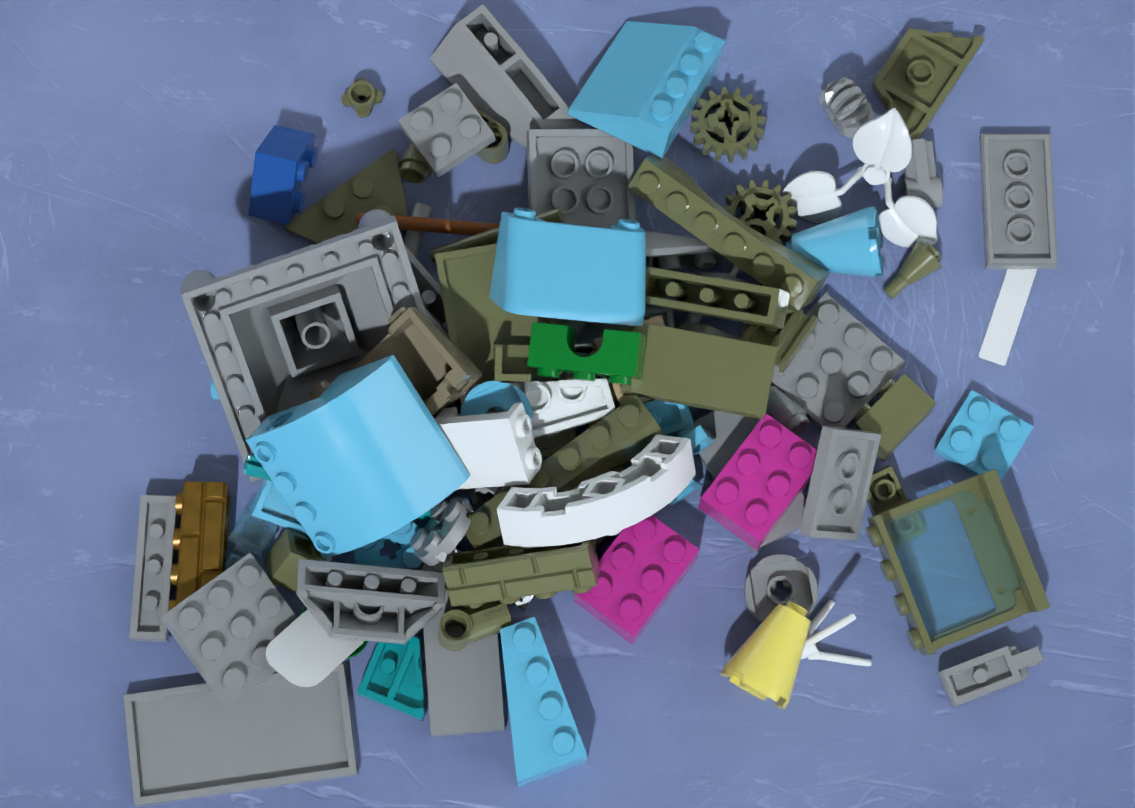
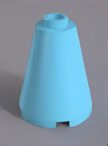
M875 206L867 207L792 234V241L786 242L787 248L801 253L828 273L874 278L884 276L883 256H881L882 239Z

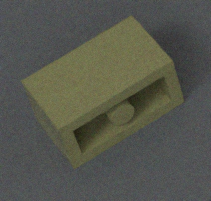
M905 373L897 382L891 378L877 393L881 398L873 406L866 403L853 418L856 421L854 430L881 434L877 456L883 462L925 420L937 403Z

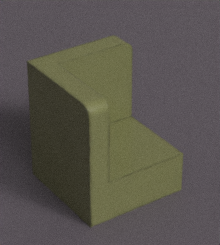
M493 344V381L531 382L530 367L527 366L529 345Z
M286 528L265 557L267 576L273 584L296 592L298 559L322 561L320 552L314 547L308 535Z

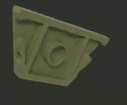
M908 29L873 81L872 89L887 111L895 108L899 112L907 126L911 140L922 137L982 46L984 37L974 35L972 39L954 37L953 33L939 31L937 33H930L922 29Z
M391 149L301 212V214L294 217L289 225L284 224L285 230L288 234L293 236L296 234L315 245L358 229L355 216L360 212L367 213L371 210L379 209L386 211L390 215L408 216L396 151Z

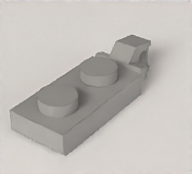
M1016 645L1012 647L1005 646L942 670L938 673V676L951 707L954 708L1021 682L1022 679L1029 677L1026 669L1040 664L1044 659L1038 646L1019 653Z

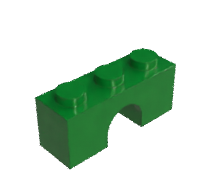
M532 322L527 366L538 369L537 376L559 378L560 372L573 373L574 380L595 382V375L608 376L609 383L619 385H631V379L642 380L647 338L644 334L604 329L603 342L600 349L591 356L581 357L576 352L574 346V328L566 325Z

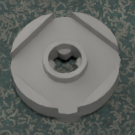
M455 497L450 501L444 499L434 506L430 511L431 519L410 540L409 545L415 549V556L428 566H433L440 562L435 557L442 551L449 555L467 532L471 519L466 515L467 512L473 513V507L460 497Z
M776 554L763 558L750 571L744 586L746 606L759 624L764 621L778 604L786 606L788 601L806 609L808 612L805 617L808 618L818 598V584L814 573L808 566L806 567L803 563L797 561V558L786 554ZM781 582L784 588H790L791 594L786 595L785 601H779L778 597L771 594V591L776 588V583Z

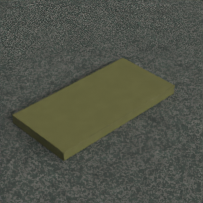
M497 244L434 254L449 340L483 374L475 384L493 381V344L530 345L532 322L558 325L557 318L527 316L507 312L489 298ZM530 367L531 381L567 380L566 372H560L559 378L537 376L538 369ZM500 381L503 383H521L520 381ZM573 427L535 438V446L540 450L542 457L551 456L577 437L576 429Z

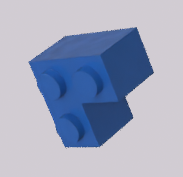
M277 125L273 126L255 152L248 216L289 225L296 213L301 214L305 202V193L300 192L301 183L306 181L309 168L315 167L318 157V148L313 147L315 134Z

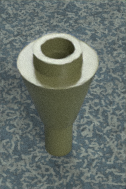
M917 242L899 270V275L883 291L893 300L906 286L912 285L942 268L939 263L942 256L928 242L924 246Z

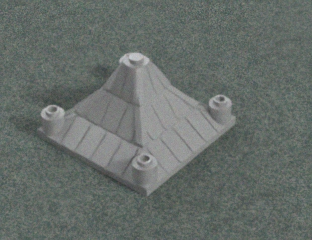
M371 210L360 219L359 229L351 233L336 236L321 243L292 251L289 254L263 261L257 265L239 269L224 276L215 277L211 272L201 269L192 271L183 279L182 288H179L244 463L248 454H254L246 439L270 415L307 402L312 398L309 392L323 380L331 383L340 374L348 372L389 334L387 330L391 324L388 320L396 311L404 306L407 309L409 307H416L428 319L395 216H391L383 210ZM455 402L449 408L456 407ZM249 476L251 482L261 479Z

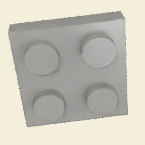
M457 83L398 120L401 129L437 178L496 141L495 134Z

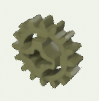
M722 87L721 95L717 96L715 92L710 90L708 91V101L701 98L698 99L697 108L699 110H692L691 120L694 122L690 123V133L696 134L693 140L695 146L704 144L702 151L704 156L712 151L715 153L716 162L721 159L722 155H725L729 163H733L734 155L739 154L744 160L747 158V148L752 151L758 149L759 143L757 140H763L765 130L762 127L765 126L766 118L758 116L761 113V104L751 105L753 95L749 94L742 98L740 97V88H736L733 94H728L727 88ZM719 107L714 114H709L712 110ZM725 115L727 116V122H729L730 127H732L730 134L728 133V128H726V124L724 123ZM747 135L743 140L736 142L740 136Z
M750 180L748 189L745 190L739 184L736 186V196L727 194L725 202L728 206H722V208L734 217L736 210L740 206L743 216L739 218L740 221L781 245V240L785 242L791 240L792 233L789 230H795L797 221L792 219V217L796 216L797 209L793 206L788 207L792 198L790 194L783 197L780 196V185L771 190L768 188V180H764L761 187H756L754 180ZM755 214L757 218L753 220L752 216ZM781 214L782 224L777 230L774 220ZM764 216L765 220L762 222L760 218Z

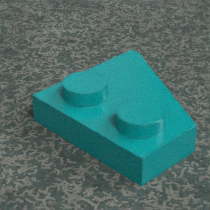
M413 636L405 644L378 642L356 692L357 695L423 722L425 708L420 639Z

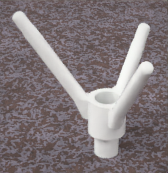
M829 600L810 623L801 660L808 657L809 660H826L852 665L871 666L872 661L870 659L819 651L817 642L856 619L855 614H850L812 635L835 605L833 600Z

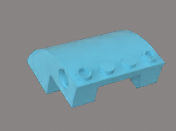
M394 355L340 374L319 398L268 416L246 439L255 458L261 463L273 481L275 488L281 493L293 511L295 518L301 523L312 540L314 547L324 559L360 548L402 528L439 504L470 477V474Z

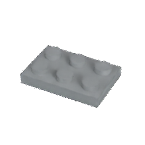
M822 426L799 534L815 538L858 541L881 434Z

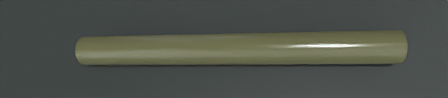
M560 208L535 216L548 222L559 223L564 221ZM499 227L429 250L430 258L435 263L434 254L497 243Z

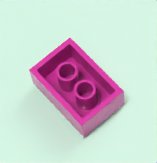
M765 414V419H760L703 494L698 508L757 551L810 481L817 450L768 414Z
M651 515L620 532L598 561L600 566L598 585L588 592L574 593V602L633 645L696 562L700 549Z

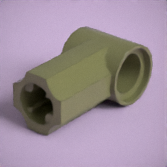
M498 600L485 602L483 606L477 609H456L446 612L441 617L438 628V640L441 646L449 651H460L469 643L500 633V629L513 625L506 604H501ZM450 624H458L463 627L465 633L460 637H451L446 633L445 628Z

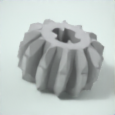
M841 77L837 81L834 80L820 92L819 103L822 105V110L834 128L845 137L853 138L856 131L863 124L875 119L874 112L871 109L872 105L867 101L866 95L861 92L859 86L854 84L853 80Z

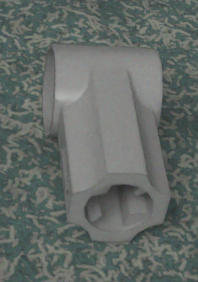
M925 139L911 140L912 156L908 165L904 168L903 196L920 197L930 204L933 209L941 208L943 204V190L941 178L936 176L933 142Z

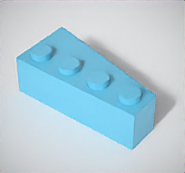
M535 617L500 629L518 788L585 763L588 759L587 752Z

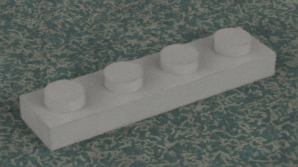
M140 496L129 635L131 641L168 642L169 630L160 617L169 611V602L172 599L171 567L175 560L173 533L174 529L177 528L178 514H176L175 509L176 496Z

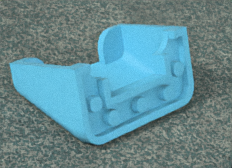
M514 208V213L502 212L489 298L500 308L510 313L527 316L629 326L643 325L646 295V231L640 227L639 222L619 219L618 225L602 228L544 221L535 217V210L527 208Z

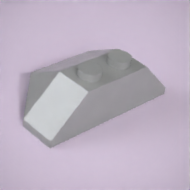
M298 559L296 595L330 638L405 644L444 608L445 579L443 572Z

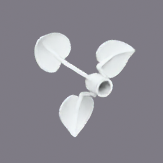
M895 108L866 122L856 131L853 138V149L857 157L864 162V165L859 167L857 172L842 187L836 189L835 179L829 173L809 171L791 180L785 186L781 197L788 194L791 195L792 198L788 207H796V214L802 219L811 223H825L833 220L841 211L842 203L838 196L843 195L860 177H864L871 185L883 184L885 186V202L889 208L880 212L878 219L880 231L886 239L906 248H914L917 242L923 246L927 242L933 245L938 240L937 218L930 204L922 198L915 196H903L896 203L892 200L891 184L893 180L890 174L891 172H899L904 169L912 156V143L909 131Z

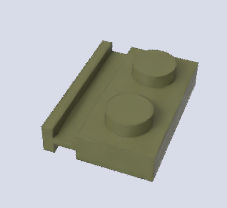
M788 303L783 329L751 324L740 340L778 347L775 366L779 367V371L784 373L816 327L818 317L815 315L812 317L804 315L802 309L798 310Z

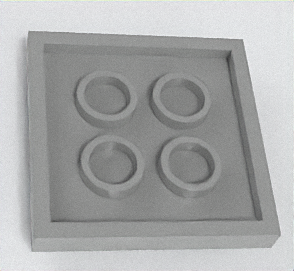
M528 129L526 131L529 209L535 210L536 215L560 208L564 221L559 223L602 228L618 225L619 219L636 221L635 193L627 188L634 177L633 145L599 129Z
M825 293L805 314L809 317L813 315L818 317L816 327L784 373L779 371V367L774 366L771 386H776L807 411L806 417L821 431L822 426L847 428L854 420L853 418L866 403H870L878 395L879 390L891 378H894L906 364V361L829 294Z
M249 553L166 612L160 619L224 708H227L276 671L267 662L266 648L276 636L297 619V616L253 555Z

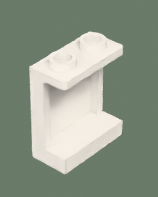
M522 402L514 403L507 412L459 416L457 407L443 408L435 418L438 426L470 474L468 480L458 489L529 484L541 468V452L535 446L532 436V422L526 414Z

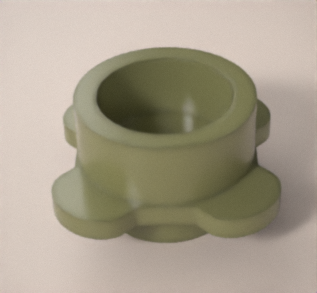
M359 78L351 84L348 92L342 95L341 100L344 106L353 108L357 112L358 117L366 118L370 116V110L374 105L382 102L383 94L380 90H375L366 79ZM365 96L366 98L365 100L361 101L359 100V97Z

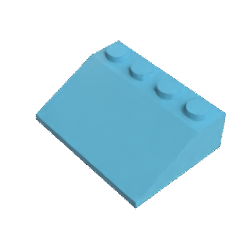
M626 21L568 109L567 115L662 159L718 69L726 41L694 26Z

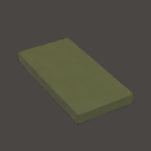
M644 322L641 326H633L632 332H639L647 336L642 380L631 379V385H621L620 393L765 419L778 347Z

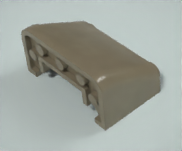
M405 306L389 318L388 321L391 324L387 330L389 334L349 370L351 371L394 355L434 419L443 408H449L483 375L475 364L416 307H409L407 309ZM323 380L309 392L312 398L308 401L319 398L331 383Z

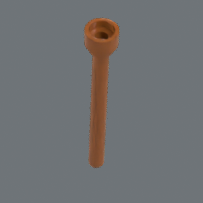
M360 212L355 216L357 225H359L360 219L366 214L365 212ZM391 215L395 216L399 230L472 236L500 227V224Z

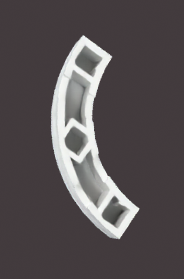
M656 434L652 441L631 459L632 466L620 473L610 471L598 477L582 481L578 489L557 493L556 487H511L496 509L504 545L530 549L579 543L606 535H616L623 529L650 517L674 500L695 476L696 472L690 438Z

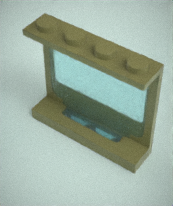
M996 469L986 471L867 518L870 525L866 527L868 538L874 548L879 547L883 558L879 562L881 571L887 582L892 581L897 595L893 596L894 604L900 616H906L910 629L907 630L909 642L914 651L919 650L921 655L929 656L934 654L935 650L1027 613L1039 612L1051 607Z

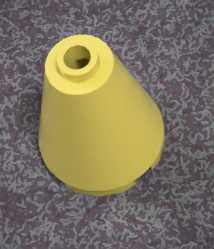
M788 601L786 606L778 604L723 666L720 675L730 677L729 681L764 701L767 697L776 702L774 706L785 710L791 698L811 623L805 617L808 611L791 601Z

